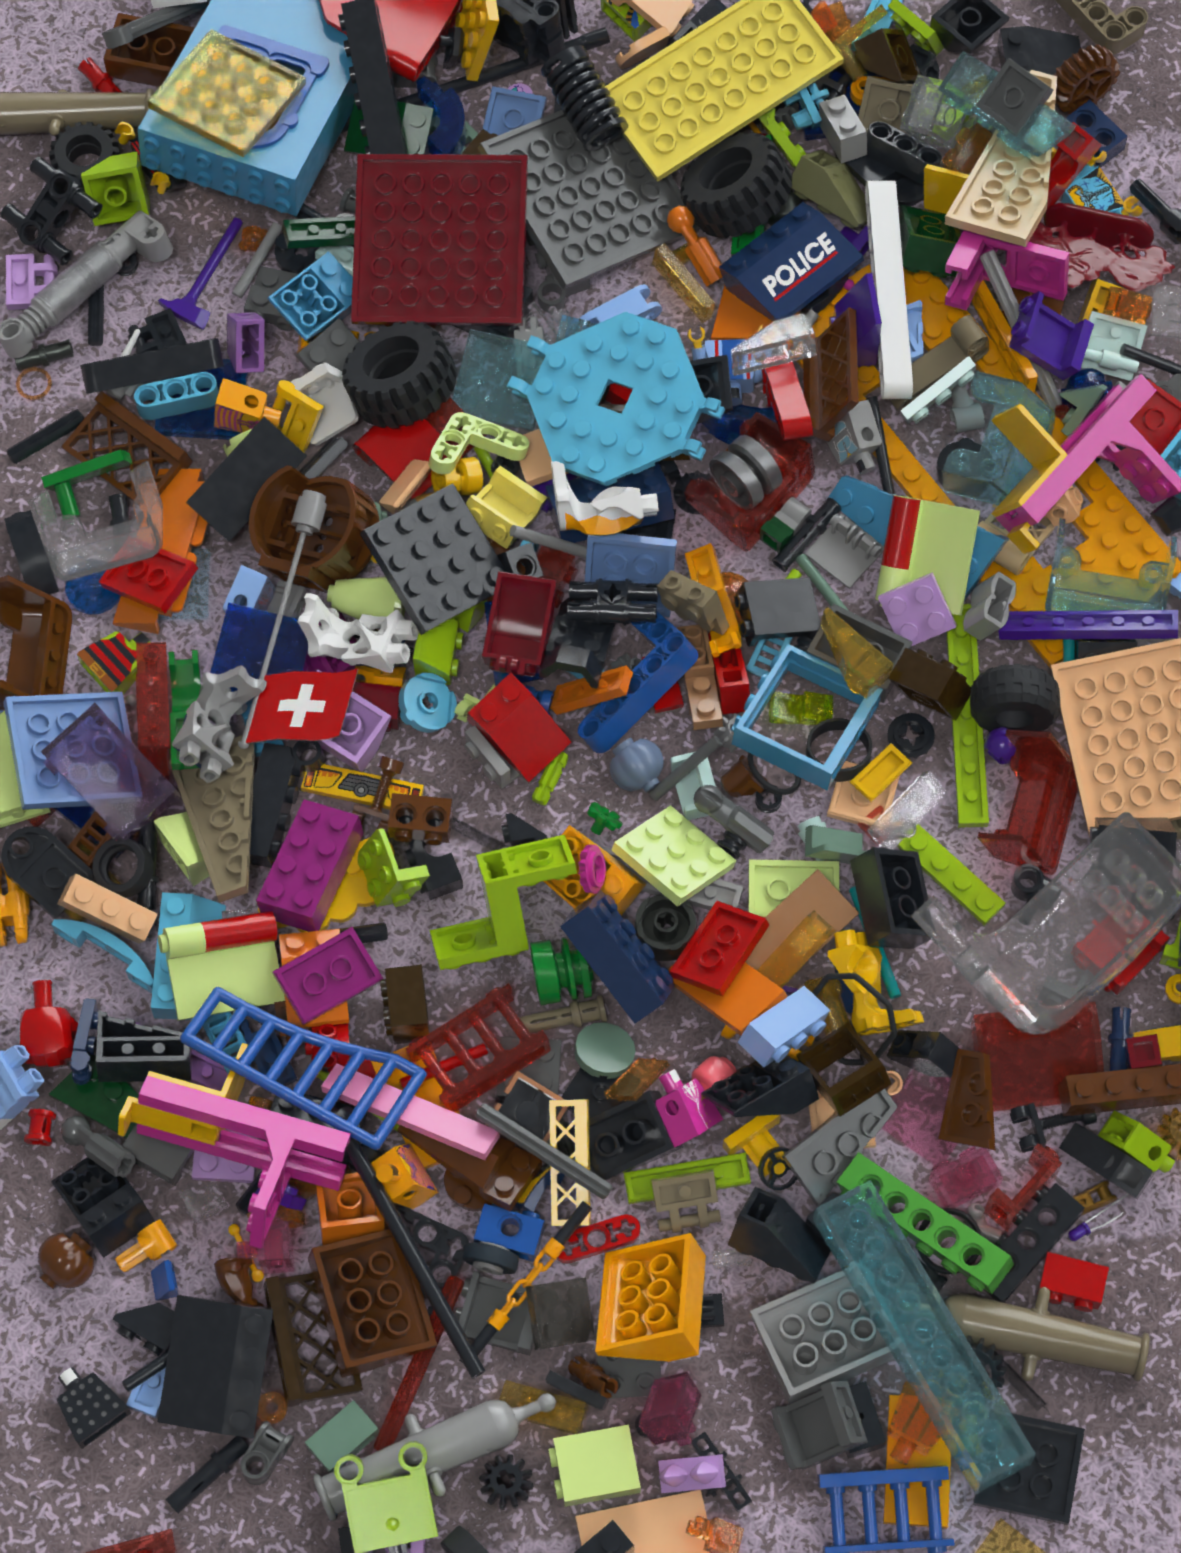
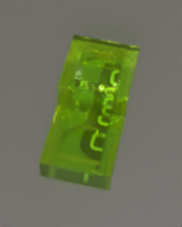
M775 691L769 700L770 723L817 725L824 720L833 718V695L805 691L802 695Z

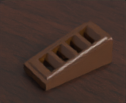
M102 803L67 848L91 868L97 850L106 841L119 837L129 824L126 818L108 803ZM106 817L114 822L112 827L104 821ZM100 826L107 833L105 836H102L95 829ZM90 835L99 842L97 846L87 839ZM81 844L92 852L90 856H87L79 849Z

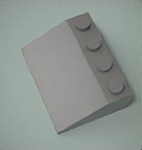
M865 1260L750 1311L776 1379L788 1404H792L820 1391L821 1385L830 1381L849 1380L904 1355L906 1344Z

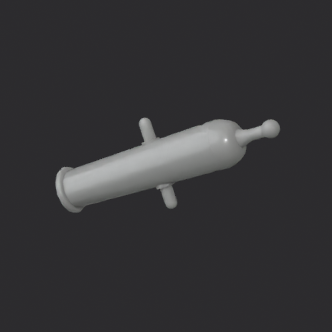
M545 1393L539 1396L538 1400L521 1407H510L502 1400L485 1401L427 1429H421L414 1414H407L404 1421L409 1432L408 1437L362 1458L364 1473L358 1484L410 1473L400 1466L398 1454L405 1443L417 1441L425 1446L428 1453L425 1468L432 1491L436 1496L441 1497L446 1491L441 1478L443 1472L506 1448L518 1436L519 1424L541 1411H552L556 1405V1400L551 1394ZM415 1447L408 1448L404 1452V1460L409 1465H417L422 1461V1453ZM353 1462L340 1468V1472L343 1477L352 1479L358 1474V1466ZM334 1471L323 1477L315 1474L313 1481L329 1520L335 1521L337 1514L346 1511L342 1485L336 1479Z

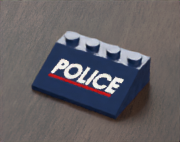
M802 202L720 265L719 269L726 289L781 326L863 262L864 257L822 213Z

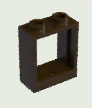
M848 1022L796 1055L800 1063L810 1068L816 1089L839 1117L892 1084L884 1064ZM854 1051L865 1065L829 1087L818 1072Z

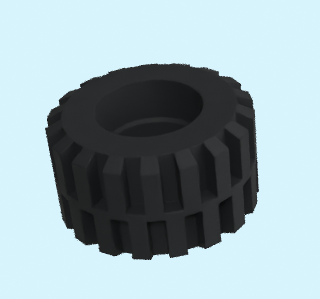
M77 122L75 127L72 128L68 125L64 128V133L59 132L55 136L57 141L51 142V151H49L52 167L63 169L69 175L81 181V174L109 156L120 154L116 137L113 138V133L109 129L105 130L101 124L95 127L93 122H86V125H81V122ZM84 154L100 156L97 161L87 166L73 164L76 158ZM68 183L65 184L64 192L67 191Z

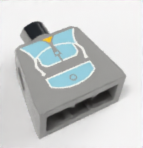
M869 400L860 401L835 425V436L829 442L826 441L838 464L843 466L855 463L860 475L869 473L876 468L870 454L879 448L882 443Z

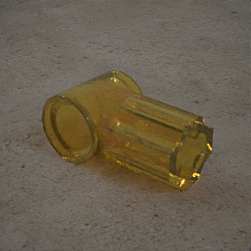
M824 976L807 980L803 986L813 992ZM838 979L829 980L817 995V998L831 1010L824 1021L827 1024L824 1028L826 1036L847 1022L851 1026L840 1000L842 988Z

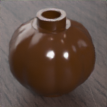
M75 1232L70 1237L65 1233H57L48 1237L42 1243L38 1252V1263L43 1272L39 1278L52 1289L57 1285L69 1289L83 1285L91 1277L94 1270V1258L88 1255L93 1247Z

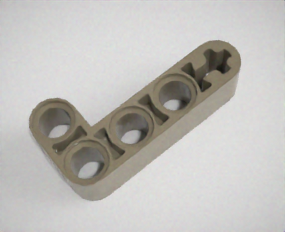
M1055 0L1096 45L1105 46L1114 55L1141 39L1145 33L1148 13L1142 7L1131 6L1115 15L1102 0Z
M971 315L962 317L951 327V337L911 363L913 377L912 398L889 399L898 412L968 356L975 363L989 351L988 337Z

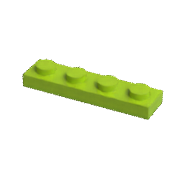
M918 823L897 843V847L900 850L918 852L922 870L984 926L1005 906L1006 902Z

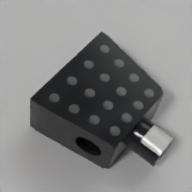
M71 1367L58 1377L66 1391L58 1396L57 1402L75 1441L81 1449L131 1414L128 1406L94 1372L82 1379L75 1368Z

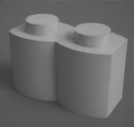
M997 572L977 585L971 594V608L964 616V631L981 641L1002 628L1008 620V605L1013 601L1016 594L1015 581L1001 572Z

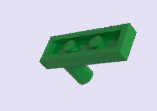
M120 449L45 475L41 479L44 488L55 491L63 520L66 521L80 516L72 489L73 484L133 463L130 453Z

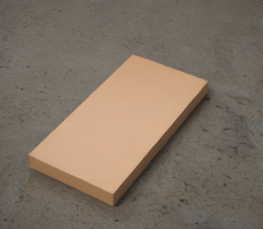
M701 1490L575 1516L581 1546L614 1520L634 1544V1553H715Z

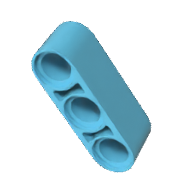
M199 372L141 385L136 389L134 399L139 415L143 419L154 420L210 408L215 405L219 391L216 379L211 373ZM203 388H210L207 392H200ZM175 394H182L179 398H171ZM147 400H154L151 404H143Z

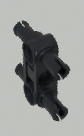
M37 157L32 161L29 169L45 181L46 185L27 215L9 203L2 209L0 217L17 229V234L23 244L32 246L39 253H47L60 265L64 266L71 260L73 252L57 241L56 238L70 215L78 207L89 218L94 219L100 214L103 206L85 192L80 179L69 175L63 169H55L42 157ZM68 183L67 191L64 192L65 184ZM38 229V236L35 239V232Z

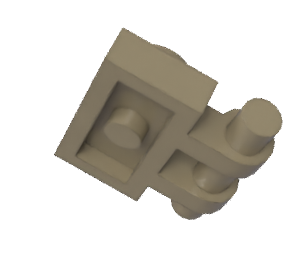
M712 1169L651 1180L656 1212L669 1211V1218L657 1220L659 1232L672 1230V1233L682 1232V1228L693 1226L705 1228L709 1227L710 1223L721 1222L719 1210L707 1211L706 1204L718 1202ZM696 1206V1214L679 1216L680 1208Z

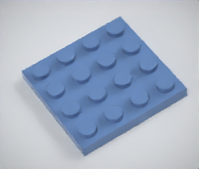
M123 692L5 697L4 708L22 810L95 806L105 802L109 805L140 803L142 793Z

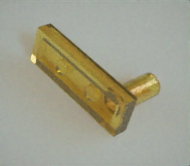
M882 4L832 42L844 58L842 67L853 82L865 75L867 71L857 61L848 45L888 14Z
M665 243L655 249L652 265L703 324L712 318L715 302L683 265L690 261L685 252L688 243L673 251Z

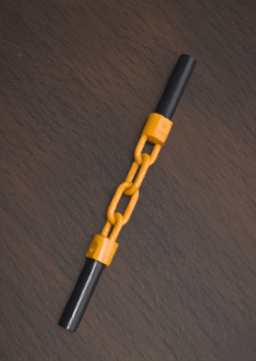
M584 1201L580 1203L554 1238L551 1237L535 1258L534 1268L527 1277L518 1280L506 1296L507 1302L502 1309L496 1308L489 1317L488 1323L471 1344L477 1356L495 1333L500 1331L509 1321L507 1314L513 1307L519 1306L525 1300L532 1289L531 1283L540 1272L549 1269L564 1250V1244L592 1210ZM546 1254L550 1257V1260L543 1267V1263L539 1262V1260ZM522 1284V1287L527 1289L516 1302V1298L512 1297V1295Z

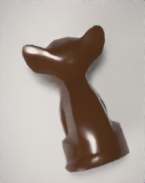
M233 1257L220 1259L214 1263L216 1277L221 1288L235 1303L264 1307V1304L252 1297L253 1284L248 1272L249 1266L252 1265V1259Z

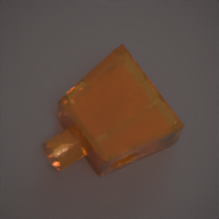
M905 1381L887 1432L890 1438L897 1441L890 1457L903 1465L908 1464L914 1451L927 1457L955 1422L959 1410Z

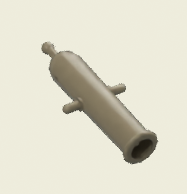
M149 88L146 93L67 92L65 89H60L58 92H0V135L50 133L52 136H56L59 132H65L64 128L68 125L71 128L75 127L77 122H81V125H86V122H93L95 127L101 124L105 130H115L121 122L129 123L133 129L138 128L156 97L155 92L152 88Z
M1046 1287L1039 1289L1035 1308L1031 1309L988 1298H980L967 1293L953 1294L940 1305L916 1302L911 1297H904L900 1300L898 1306L904 1315L919 1314L935 1319L940 1324L941 1332L953 1341L959 1338L962 1343H966L967 1337L972 1336L973 1343L978 1344V1341L984 1338V1346L986 1348L994 1344L996 1346L995 1350L1022 1354L1025 1357L1022 1378L1026 1381L1034 1378L1037 1360H1041V1358L1132 1375L1135 1381L1142 1379L1147 1362L1150 1343L1148 1333L1144 1332L1141 1336L1052 1315L1047 1311L1050 1290Z

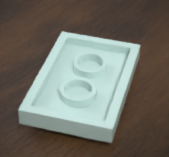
M968 356L900 411L902 418L907 424L912 421L915 424L919 423L929 414L928 408L935 402L940 406L952 396L950 390L955 386L959 385L962 388L974 379L975 374L973 372L976 370V364Z

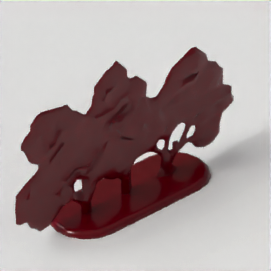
M1057 203L1047 208L1044 214V224L1040 221L1029 242L1069 252L1068 286L1072 289L1080 286L1083 281L1098 279L1101 271H1109L1119 285L1135 293L1146 289L1147 286L1162 282L1163 274H1170L1172 269L1175 268L1173 264L1166 261L1167 252L1162 247L1150 246L1154 240V231L1144 220L1070 203ZM1125 251L1134 252L1136 257H1129ZM1139 251L1145 252V256H1141Z

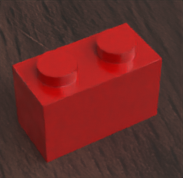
M1047 1252L1043 1262L1037 1294L1040 1288L1046 1287L1050 1290L1049 1303L1061 1304L1062 1301L1073 1303L1074 1308L1080 1311L1092 1312L1093 1309L1098 1310L1102 1303L1109 1267Z

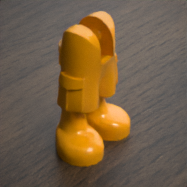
M0 864V947L7 946L5 927L14 926L18 944L27 943L28 917L30 914L29 896L13 883L7 875L8 893L6 895L2 894V868Z

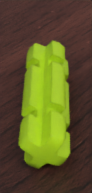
M561 752L545 768L538 782L539 787H536L532 794V800L535 803L543 806L548 803L551 797L550 792H553L562 774L561 770L565 768L568 762V754L565 752Z

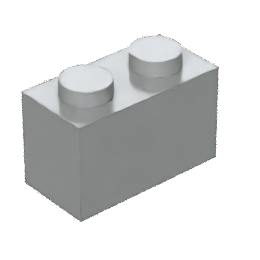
M845 94L820 102L819 115L822 119L820 128L841 164L867 155V131Z

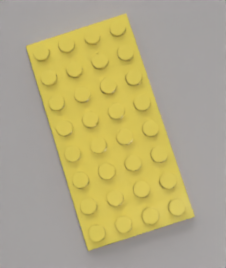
M740 0L609 83L605 88L610 91V97L614 98L615 106L619 107L621 111L618 117H624L628 123V128L623 133V136L656 181L659 182L842 65L844 58L800 0Z

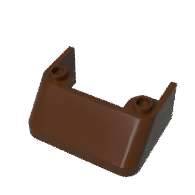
M9 575L1 577L0 623L13 631L7 680H0V710H5V697L63 694L72 626V612L67 603Z

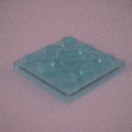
M470 329L450 413H468L492 423L534 431L536 418L529 400L513 395V389L508 388L507 384L511 376H515L532 385L544 357L533 355L531 353L532 349L526 346L528 341Z

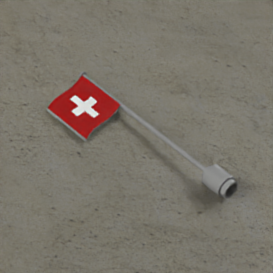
M304 490L302 496L298 497L291 524L296 527L295 531L300 533V537L259 679H264L267 684L264 691L253 698L242 740L238 741V746L241 749L248 748L251 743L273 740L316 742L338 738L341 734L358 668L335 673L293 671L266 675L306 535L312 536L313 532H320L326 511V496L316 491Z

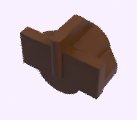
M744 755L720 778L723 789L732 797L738 798L739 796L753 795L756 791L761 793L764 790L763 786L751 773L747 757Z

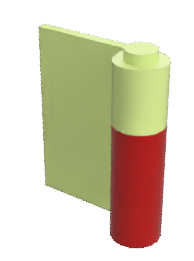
M893 495L875 599L879 600V595L933 572L951 613L962 615L980 511Z
M272 911L163 928V934L158 935L160 952L166 955L178 1021L193 1018L215 987H221L256 1007L285 1001L284 993L272 974L274 970L279 968L275 947L278 935L277 924ZM219 1002L211 1015L232 1012L235 1009Z

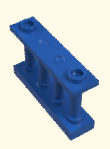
M948 1466L817 1474L818 1487L826 1488V1494L830 1495L833 1545L823 1546V1553H850L927 1547L928 1553L947 1552V1546H954L953 1538L942 1537L939 1486H942L941 1480H949ZM922 1481V1487H926L930 1539L910 1540L907 1489L910 1488L909 1482ZM890 1483V1490H894L897 1541L878 1542L874 1491H877V1484ZM845 1486H858V1492H862L865 1543L846 1544L842 1493H845Z

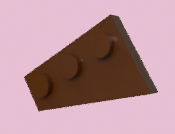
M964 1049L957 1050L939 1132V1140L996 1151L990 1055Z

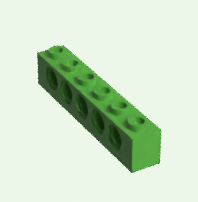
M859 1152L837 1180V1184L842 1191L840 1195L845 1197L852 1205L855 1206L858 1202L867 1208L865 1213L879 1223L883 1219L891 1225L890 1230L903 1240L909 1237L917 1243L915 1247L924 1255L931 1257L934 1254L942 1260L940 1264L954 1275L960 1272L968 1278L966 1282L979 1292L985 1289L990 1294H993L1014 1265L1011 1255ZM869 1187H880V1191L875 1196L865 1195ZM904 1203L905 1208L902 1212L897 1214L890 1212L894 1204ZM928 1220L931 1223L926 1230L918 1231L915 1229L919 1221ZM953 1237L956 1239L952 1247H941V1242L945 1238ZM977 1254L982 1257L981 1261L975 1266L966 1264V1260L971 1255Z

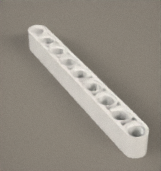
M866 181L865 203L870 266L882 322L878 348L881 398L911 399L913 394V377L896 182Z

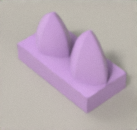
M723 1454L658 1461L661 1493L726 1487Z

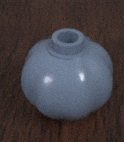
M628 738L613 749L612 752L615 757L610 762V774L613 781L620 788L627 791L644 789L647 793L660 783L658 777L663 769L664 760L661 750L655 743L647 739H639L634 742L632 738Z

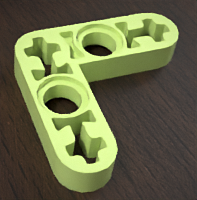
M458 412L451 416L432 448L428 465L436 473H451L468 444L510 460L520 461L527 456L530 442L526 436L468 413ZM461 426H463L461 432H460L459 430H457L458 428H460ZM483 434L492 435L495 439L486 438ZM446 441H454L459 445H450ZM443 454L447 456V458L441 460L443 458Z

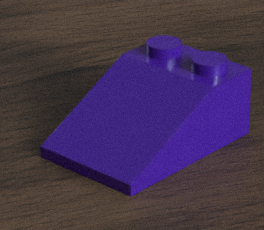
M867 273L835 304L834 315L829 317L830 326L848 307L856 310L858 367L876 365L882 326L872 273Z

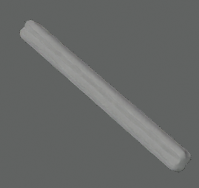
M990 250L980 256V260L1012 328L1017 322L1020 313L1018 311L1019 304L995 251ZM1029 360L1038 375L1037 386L1045 403L1051 410L1058 408L1062 405L1063 401L1049 371Z

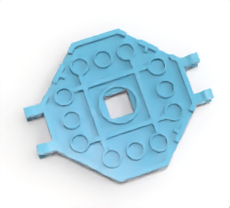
M623 312L551 345L538 337L530 336L526 346L532 349L531 353L533 355L544 357L532 385L520 378L511 376L507 386L513 389V395L529 400L552 462L563 463L565 472L604 486H609L618 482L617 479L630 473L637 474L653 467L655 462L669 456L673 458L683 453L700 461L702 460L706 452L705 448L701 447L702 443L700 441L689 438L701 413L721 420L725 408L720 406V400L704 397L677 329L628 312ZM612 383L633 389L622 414L598 406L607 386Z

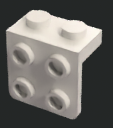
M327 363L319 364L304 376L291 381L296 390L324 406L310 441L315 446L322 444L358 421L357 410L343 386L342 371Z

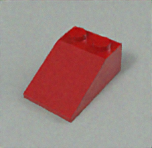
M512 673L507 675L467 714V721L472 726H476L495 750L528 783L571 744L569 738L537 699Z

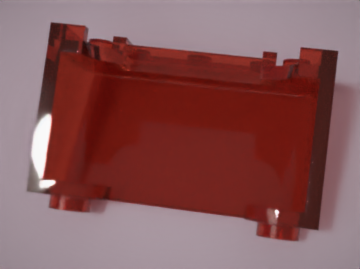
M756 412L751 419L743 422L739 433L752 437L770 453L781 471L783 479L781 485L771 494H764L763 500L753 509L749 508L748 510L740 508L733 503L719 488L713 476L709 481L703 477L692 480L684 492L686 501L735 546L745 552L751 550L760 540V528L767 520L770 521L791 497L796 499L811 482L815 473L811 444L801 438L783 441L778 424L759 412Z

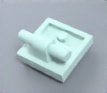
M1091 311L1088 321L1093 323L1094 327L1081 368L1131 381L1134 373L1138 370L1139 362L1120 354V348L1125 343L1141 349L1147 325Z

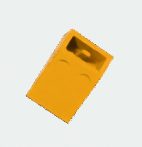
M569 825L562 835H565L575 861L577 874L569 875L561 880L551 879L543 882L570 906L576 908L594 895L593 893H585L583 886L580 884V874H578L580 853L586 845L597 844ZM599 847L606 863L605 881L600 890L605 895L613 898L618 907L617 911L622 916L646 886V883L624 864Z

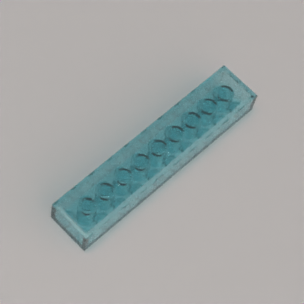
M869 1180L817 1207L813 1217L815 1225L975 1495L1031 1465L1036 1453L872 1181Z

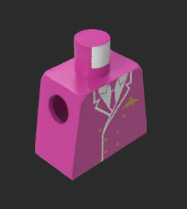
M675 1069L658 1077L667 1094L657 1099L655 1104L674 1147L702 1134L723 1120L714 1103L702 1096V1092L705 1090L697 1079L683 1084Z

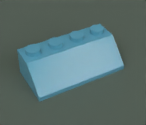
M162 892L158 935L163 934V928L224 919L226 905L194 894ZM157 938L151 1011L154 1018L177 1019L166 955L160 952Z

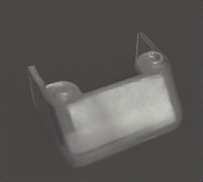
M148 461L142 462L129 472L137 493L133 503L136 519L86 533L78 517L70 514L57 517L48 490L42 491L28 501L52 571L57 578L70 581L151 558L161 550L163 545V503Z

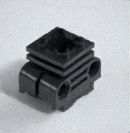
M496 0L499 23L493 40L501 46L515 51L519 58L528 65H531L536 60L545 64L554 55L565 50L564 39L570 37L569 31L573 34L578 32L574 0Z

